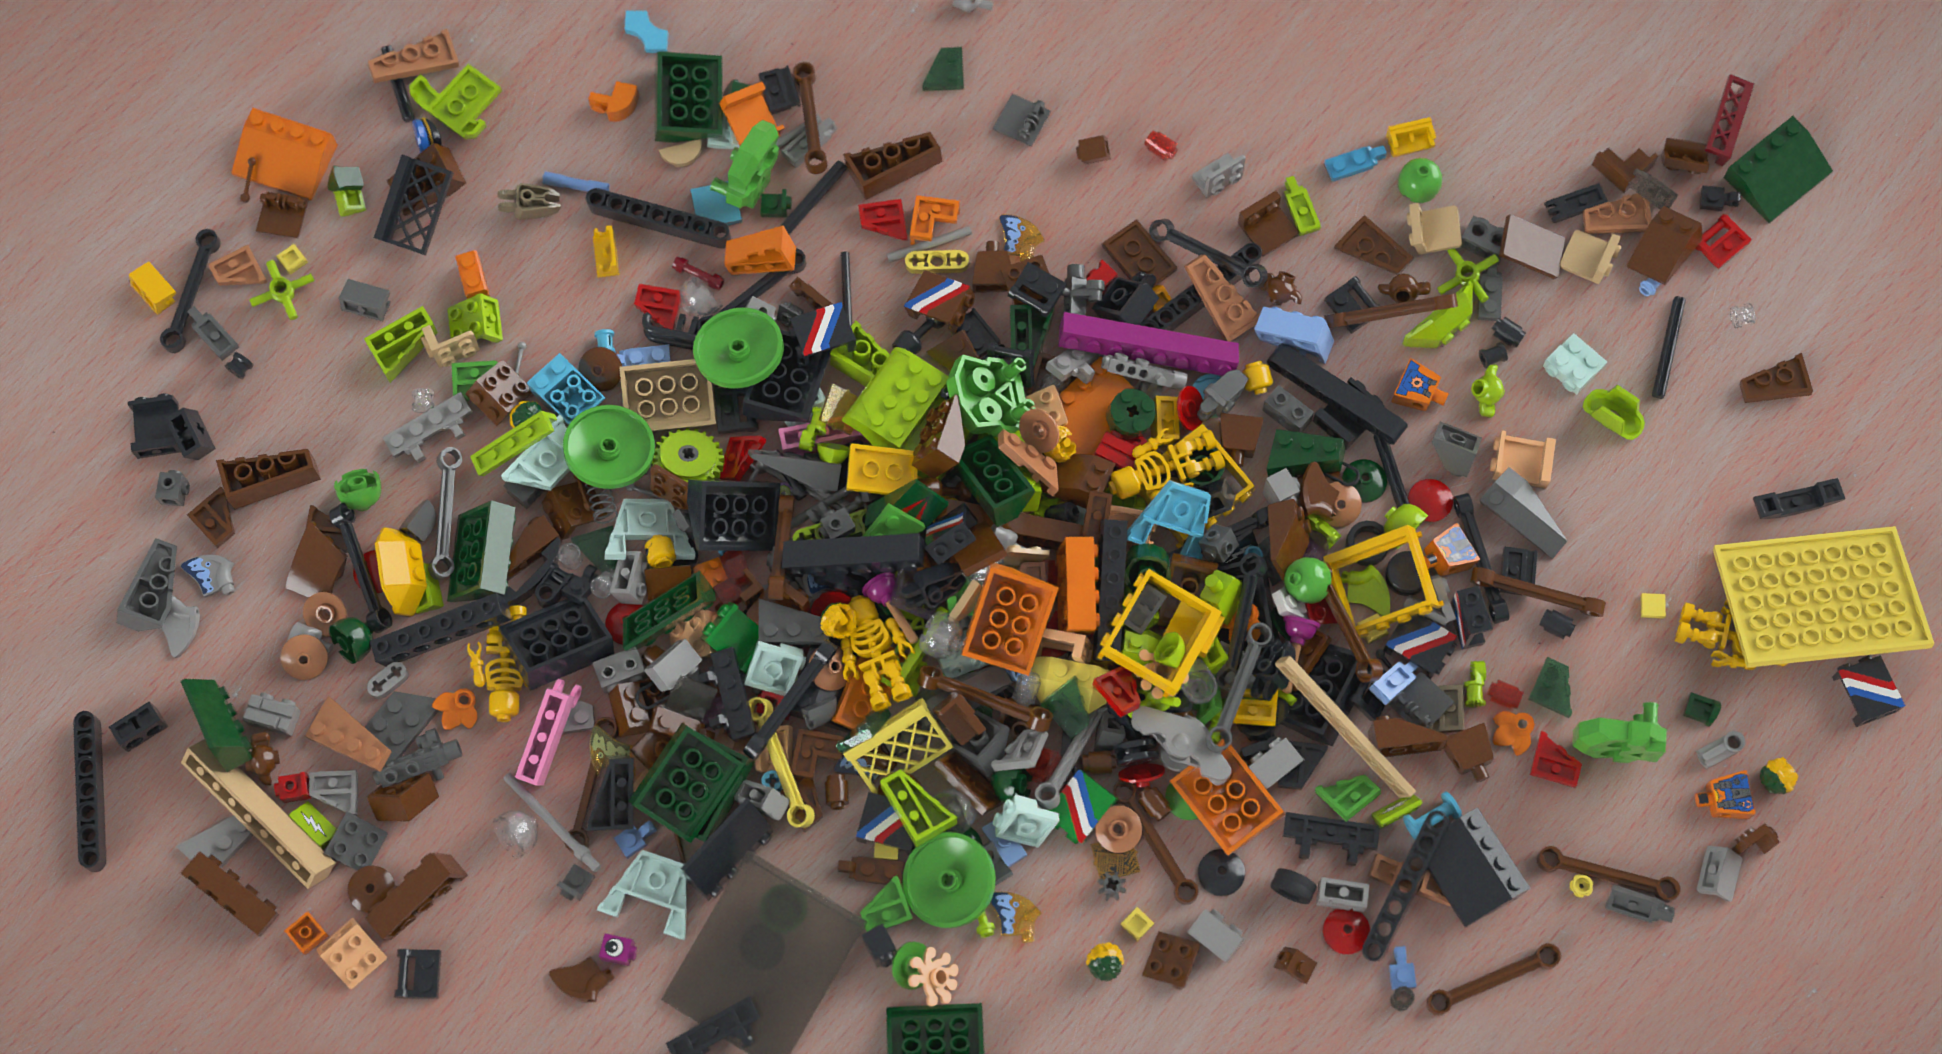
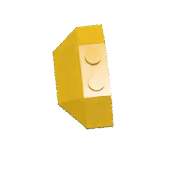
M384 527L381 528V533L375 541L381 587L387 600L393 606L394 614L412 617L427 588L421 544L401 530Z

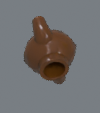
M1279 271L1277 276L1273 273H1268L1265 284L1258 286L1260 289L1267 291L1270 297L1269 301L1273 304L1281 306L1282 303L1293 300L1296 304L1302 303V296L1294 284L1296 277L1288 272Z
M1403 273L1393 277L1389 284H1379L1378 290L1382 294L1389 295L1396 303L1416 300L1419 295H1428L1431 291V284L1429 282L1418 283L1413 276Z
M267 732L255 733L250 737L252 745L250 753L253 759L245 763L247 772L254 771L263 785H272L270 773L276 768V764H280L278 750L273 751V748L269 746L270 736Z

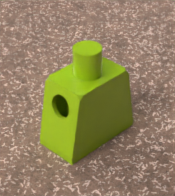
M1215 570L1213 574L1205 579L1206 586L1200 594V599L1222 611L1220 616L1225 617L1223 624L1228 625L1238 608L1243 583L1231 575Z

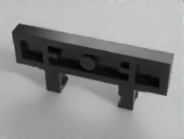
M729 647L712 653L713 666L708 667L709 671L697 675L699 684L702 687L712 683L720 689L724 709H721L722 714H718L716 718H708L710 727L713 730L724 728L725 731L730 730L734 742L752 737L756 734V729L736 651L733 647Z
M1286 812L1283 837L1295 839V844L1300 845L1299 858L1309 859L1311 845H1316L1317 842L1341 845L1343 850H1348L1346 865L1356 866L1358 854H1363L1364 849L1377 851L1380 825L1352 821L1346 822L1345 820Z
M748 996L668 1041L666 1045L671 1054H706L711 1051L709 1047L731 1035L732 1038L737 1036L738 1039H741L743 1048H747L754 1044L749 1032L753 1030L751 1023L762 1017L751 996Z

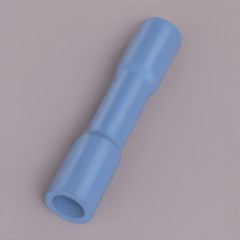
M546 171L543 174L542 183L544 185L560 188L566 187L586 192L593 188L609 191V183L593 180L587 181Z

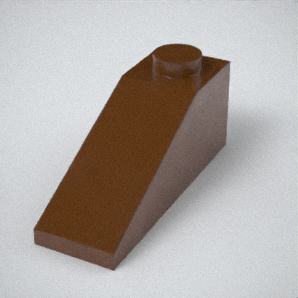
M544 514L541 517L533 518L528 523V526L524 528L510 553L509 559L511 564L507 573V581L541 558V553L557 537L561 540L559 534Z

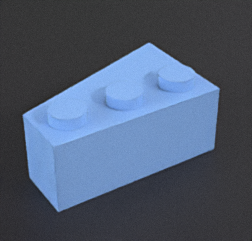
M1263 306L1254 329L1259 340L1277 347L1280 343L1286 344L1289 347L1300 350L1299 353L1305 357L1307 353L1320 357L1319 362L1326 364L1334 343L1327 322L1322 317L1305 316L1297 311L1291 313L1283 311L1278 307L1268 308Z

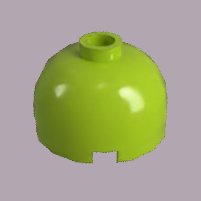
M1403 504L1397 509L1393 506L1384 516L1387 518L1384 524V533L1405 525L1415 528L1416 531L1428 515L1415 505Z

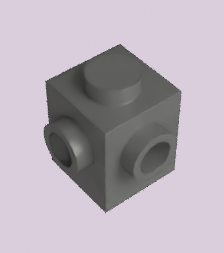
M168 470V472H160L155 498L161 505L184 507L185 496L190 491V483L180 471Z
M845 507L836 512L835 510L826 512L822 516L823 519L820 520L821 527L818 528L823 539L845 538L856 532V526Z
M1215 524L1198 542L1203 556L1207 560L1224 563L1239 545L1231 528Z

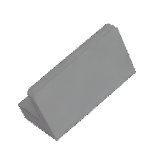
M1707 846L1696 890L1701 894L1718 895L1725 901L1731 902L1742 857L1728 847Z

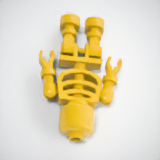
M1169 428L1163 429L1154 439L1151 437L1147 440V443L1133 449L1132 455L1136 458L1134 462L1135 470L1131 466H1127L1111 473V481L1108 482L1111 494H1116L1120 499H1126L1140 493L1143 486L1146 494L1152 493L1151 500H1153L1170 480V471L1174 469L1181 483L1186 481L1183 470H1185L1187 477L1191 479L1200 475L1204 470H1212V467L1216 471L1224 469L1225 461L1219 450L1210 453V459L1206 457L1199 462L1189 458L1193 451L1196 449L1198 451L1202 450L1204 446L1207 451L1216 448L1217 444L1212 431L1202 432V438L1196 437L1194 441H1181L1175 446L1178 455H1176L1173 445H1169L1167 451L1171 461L1166 462L1164 457L1155 451L1158 449V446L1171 443L1174 436L1170 439L1163 438V434L1168 433ZM1153 459L1157 460L1161 465L1157 466ZM1185 459L1186 462L1180 464L1179 461ZM1161 474L1166 475V481L1161 484ZM1152 477H1153V478H1154V477L1156 478V485H1154V486H1153ZM1186 483L1184 485L1193 487L1194 483Z
M863 595L853 597L848 606H851L856 611L857 623L850 638L845 637L841 640V649L844 653L842 662L845 664L843 677L849 683V674L852 671L854 673L853 677L859 680V672L854 664L856 656L853 655V651L862 658L872 657L871 660L858 666L864 673L865 683L870 687L872 709L878 712L879 710H884V708L887 709L888 706H892L889 696L883 693V688L880 686L879 681L882 680L881 675L883 674L891 678L890 683L893 687L891 693L894 701L899 703L900 701H905V699L908 700L909 697H913L909 685L905 684L904 678L901 677L900 671H902V668L897 660L899 658L898 654L894 650L882 655L881 653L885 652L892 642L898 644V651L904 659H907V656L904 654V647L910 648L913 654H915V649L907 642L905 634L901 632L900 626L894 618H888L884 623L879 618L873 601Z
M1726 599V601L1724 602V605L1729 606V605H1728V601H1727V599ZM1684 603L1680 613V624L1677 628L1675 642L1683 644L1687 638H1690V641L1695 642L1697 640L1708 649L1715 648V643L1719 642L1717 651H1713L1711 657H1718L1720 661L1714 659L1710 665L1714 667L1730 665V668L1744 667L1745 670H1754L1756 668L1746 667L1737 632L1729 631L1732 618L1730 609L1724 606L1721 609V613L1717 611L1703 612V609L1698 608V610H1695L1694 604ZM1722 614L1726 615V617H1725L1723 623H1722V618H1723V615H1722ZM1691 618L1698 623L1702 621L1708 629L1700 632L1697 628L1692 630L1690 629L1691 624L1689 622ZM1727 640H1732L1731 648L1733 654L1731 656L1722 652ZM1786 663V664H1777V665H1778V666L1785 667L1788 663Z
M516 605L509 607L511 618L513 619L510 622L527 615V608L525 606ZM501 625L490 628L489 633H487L486 645L489 646H486V654L500 655V658L487 663L485 674H483L482 669L484 661L481 660L480 656L482 649L480 642H477L479 649L476 651V654L470 649V643L467 645V651L472 660L470 668L474 672V684L477 687H482L486 683L487 690L493 691L489 695L490 715L496 717L499 722H509L511 718L519 714L520 697L515 691H521L523 683L526 687L528 686L519 671L510 669V666L516 668L517 666L514 660L510 658L511 654L508 647L502 646V642L505 641L499 632ZM500 666V668L490 671L493 667Z

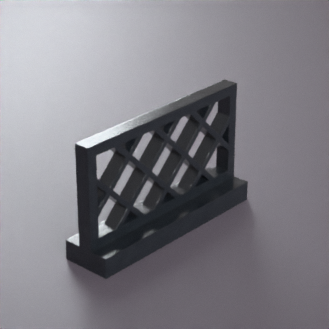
M401 154L374 238L426 256L454 172ZM417 165L424 167L427 175L417 180L414 173ZM440 172L446 174L444 183L436 186L433 176ZM429 179L433 189L423 194L419 184ZM416 186L420 196L410 201L407 195L408 191ZM436 193L438 197L437 203L430 207L425 197ZM422 200L426 210L416 214L412 204ZM409 207L413 217L403 221L400 216L401 212ZM428 213L431 221L428 226L423 228L418 218ZM415 220L419 231L409 235L405 225ZM402 228L406 238L400 241L392 240L394 232ZM420 234L424 239L421 249L416 248L411 240Z

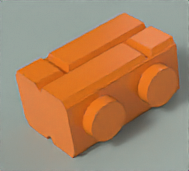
M477 250L456 255L455 258L466 298L469 299L480 293L491 297Z

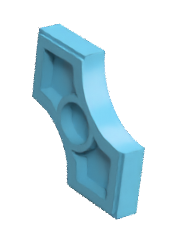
M626 11L625 33L638 37L644 43L646 53L667 52L668 31L655 27L649 21L647 11Z

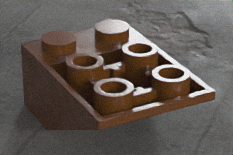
M433 143L414 158L454 172L446 198L466 184L448 147ZM417 165L414 174L418 180L427 174L423 166ZM440 172L433 176L436 186L444 183L446 174ZM394 175L387 179L389 187H391ZM429 179L419 184L423 194L433 189ZM416 186L410 188L407 194L410 201L420 196ZM436 193L425 197L429 205L436 203L438 200ZM422 200L412 204L415 212L425 208ZM409 207L402 210L404 216L412 214Z
M957 395L948 400L945 399L935 409H930L926 415V425L919 435L921 438L919 445L913 452L915 457L912 466L932 479L960 462L965 447L959 398Z
M651 679L617 684L608 694L620 737L646 733L649 730L655 707L668 710L674 702L679 701L692 715L690 706L683 703L681 692L652 709L641 708L635 700V695L640 688L652 682ZM654 684L639 694V701L645 706H650L676 691L680 686L673 691L666 690L661 692Z

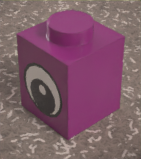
M604 933L599 958L602 961L630 966L631 960L634 961L637 954V946H635L633 939Z

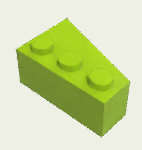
M423 306L364 338L390 383L425 347L421 340V337L425 336L422 328L430 325L434 335L438 333Z
M901 769L880 781L884 794L916 847L957 825V817L945 809L939 801L930 796Z

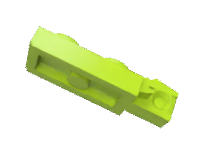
M1294 176L1286 178L1284 184L1287 190L1284 191V198L1299 236L1319 231L1321 224L1307 189L1303 185L1298 187Z

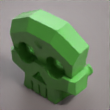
M761 120L753 126L739 148L735 147L731 153L730 160H733V163L728 172V183L717 177L712 181L710 190L726 196V203L738 208L747 206L753 209L757 200H759L761 194H763L765 188L770 183L771 170L778 158L779 148L776 145L779 135L774 124Z
M961 355L955 360L946 381L950 398L954 395L958 396L962 423L970 433H988V435L991 434L993 437H998V434L1003 429L1009 433H1015L1019 430V422L1022 415L1031 410L1030 408L1035 405L1032 400L1025 398L1021 375L1019 374L1026 369V366H1023L1026 363L1022 358L1014 359L1009 365L1002 358L992 357L981 360Z
M1655 702L1643 703V714H1634L1633 721L1601 717L1581 721L1573 729L1572 746L1595 759L1613 757V762L1629 763L1636 760L1657 762L1666 752L1667 729L1660 727L1657 723L1659 704Z

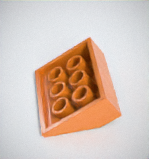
M252 107L243 126L231 173L246 179L249 168L248 159L254 157L256 164L253 165L251 181L295 196L309 198L312 201L338 144L332 133Z
M1102 356L1090 366L1095 371L1092 381L1085 384L1077 378L1059 394L1068 420V424L1064 427L1072 433V435H1067V438L1076 444L1075 454L1094 455L1105 432H1111L1106 421L1108 406L1115 396L1124 389H1135L1123 375L1102 369ZM1129 411V416L1133 417V413Z
M1065 537L1056 551L1057 587L1059 588L1057 592L1058 631L1090 635L1095 632L1096 627L1100 626V614L1096 613V604H1099V590H1095V581H1098L1099 571L1098 567L1094 565V558L1098 557V545L1094 544V537Z
M997 563L989 565L961 648L962 655L1029 676L1059 588Z
M1224 739L1216 745L1224 746ZM1231 744L1226 750L1221 752L1231 767V774L1224 784H1212L1209 778L1201 776L1200 768L1191 765L1170 780L1171 784L1228 856L1264 832L1285 815L1278 803Z

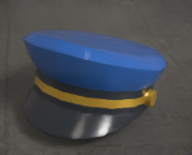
M425 117L420 120L413 119V131L420 153L433 143L442 145L441 135L437 127Z

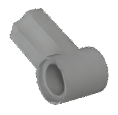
M1731 731L1697 750L1698 759L1708 769L1741 751L1745 746V738L1740 732ZM1727 739H1734L1738 747L1736 749L1731 748L1727 743Z

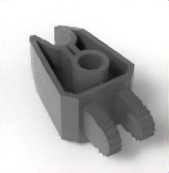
M1233 370L1227 372L1214 384L1210 383L1203 391L1205 397L1197 412V418L1201 421H1207L1214 414L1220 417L1221 413H1229L1235 406V402L1240 398L1248 377L1240 370Z

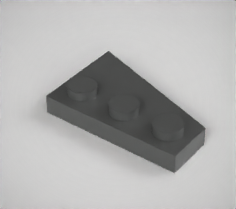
M759 599V641L771 645H780V643L786 645H821L826 639L829 640V636L825 635L824 631L821 630L819 616Z

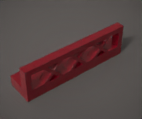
M1732 74L1728 76L1704 150L1716 155L1715 164L1724 166L1732 156L1755 85ZM1732 83L1741 86L1738 89L1737 95L1734 94L1731 88ZM1729 101H1732L1734 104L1731 113L1725 107V104ZM1726 119L1728 123L1725 132H1723L1719 122ZM1718 138L1722 141L1719 149L1712 146L1713 141Z

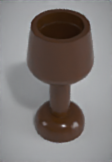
M918 478L920 482L940 496H955L958 501L969 502L971 499V493L962 481L956 487H942L938 478Z

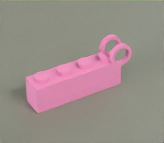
M558 679L553 689L546 690L515 778L536 786L544 785L571 708L576 706L580 698L581 686L575 685L570 695L562 693L565 681Z

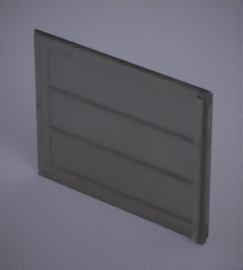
M747 850L661 1000L700 1024L746 997L751 996L762 1017L751 1023L753 1030L749 1032L754 1044L743 1048L742 1040L738 1039L737 1036L732 1038L731 1035L725 1038V1040L748 1054H791L868 921L752 851Z

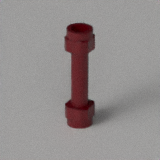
M677 256L675 258L672 268L677 272L691 274L709 283L708 287L714 290H721L725 279L721 275L716 273L711 275L688 264L689 260Z

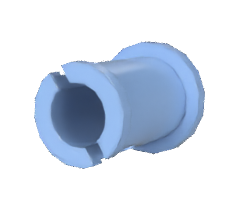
M1648 278L1640 283L1639 290L1645 296L1654 295L1656 288L1661 283Z

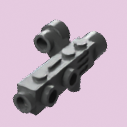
M1067 265V278H1065L1067 286L1061 295L1064 296L1063 314L1068 312L1086 316V299L1092 303L1102 302L1105 282L1102 280L1087 281L1085 279V265Z
M436 728L425 731L426 734L415 737L418 750L398 759L388 760L381 772L377 770L373 772L375 783L377 785L382 784L384 788L430 770L436 781L443 779L444 774L440 766L463 756L458 740L454 739L443 743Z

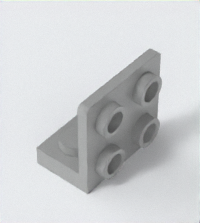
M1227 153L1192 174V179L1206 198L1211 195L1216 196L1227 185H1234L1242 179L1246 158L1244 155H1241L1233 160L1230 154Z

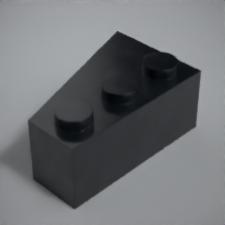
M629 755L605 756L582 824L586 831L633 829V805L629 800L633 795L634 758Z

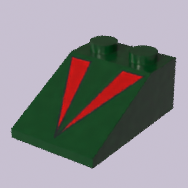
M914 479L867 506L865 528L869 529L889 503L923 522L926 529L948 506L949 502L918 479Z

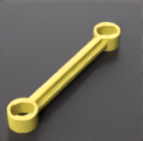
M754 697L749 700V706L753 720L757 721L760 729L772 714L773 706L765 698ZM758 702L760 704L764 703L765 711L761 717L754 713V708ZM775 732L766 747L785 796L790 800L787 819L794 827L807 828L813 823L815 814L813 809L802 801ZM799 808L806 811V819L803 823L795 818Z

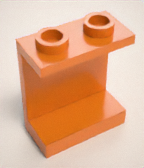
M762 81L726 95L719 102L740 146L752 127L761 120L775 125L779 135L778 138H780V133L785 129L783 124L780 126L776 125L762 96V93L766 90Z

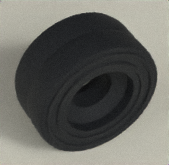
M1279 868L1270 887L1276 893L1291 901L1309 904L1317 886L1312 880L1300 873Z

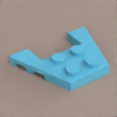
M1169 480L1127 530V540L1138 544H1145L1153 524H1157L1188 534L1180 554L1202 559L1203 555L1201 554L1198 542L1204 536V526L1208 521L1211 495L1205 491Z

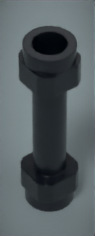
M779 449L774 450L775 452L780 453L779 456H784L783 453L779 451ZM781 472L792 488L790 493L794 495L797 501L804 499L809 494L804 484H799L796 479Z

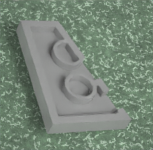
M232 815L176 847L190 860L199 851L207 857L212 854L222 862L220 865L222 868L253 834Z

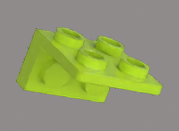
M480 293L447 309L450 338L467 331H472L476 340L483 338L494 343L503 341L497 299Z

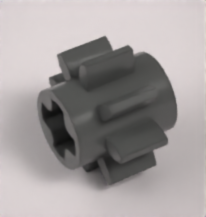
M1117 871L1114 875H1109L1108 872H1105V880L1098 879V884L1103 886V888L1098 890V893H1104L1106 901L1110 897H1115L1118 901V894L1120 892L1126 893V889L1121 887L1126 882V879L1120 880ZM1108 882H1111L1113 885L1117 884L1115 891L1112 888L1107 889Z

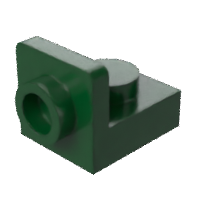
M782 189V194H761V217L787 218L788 210L792 209V197L788 196L787 189Z

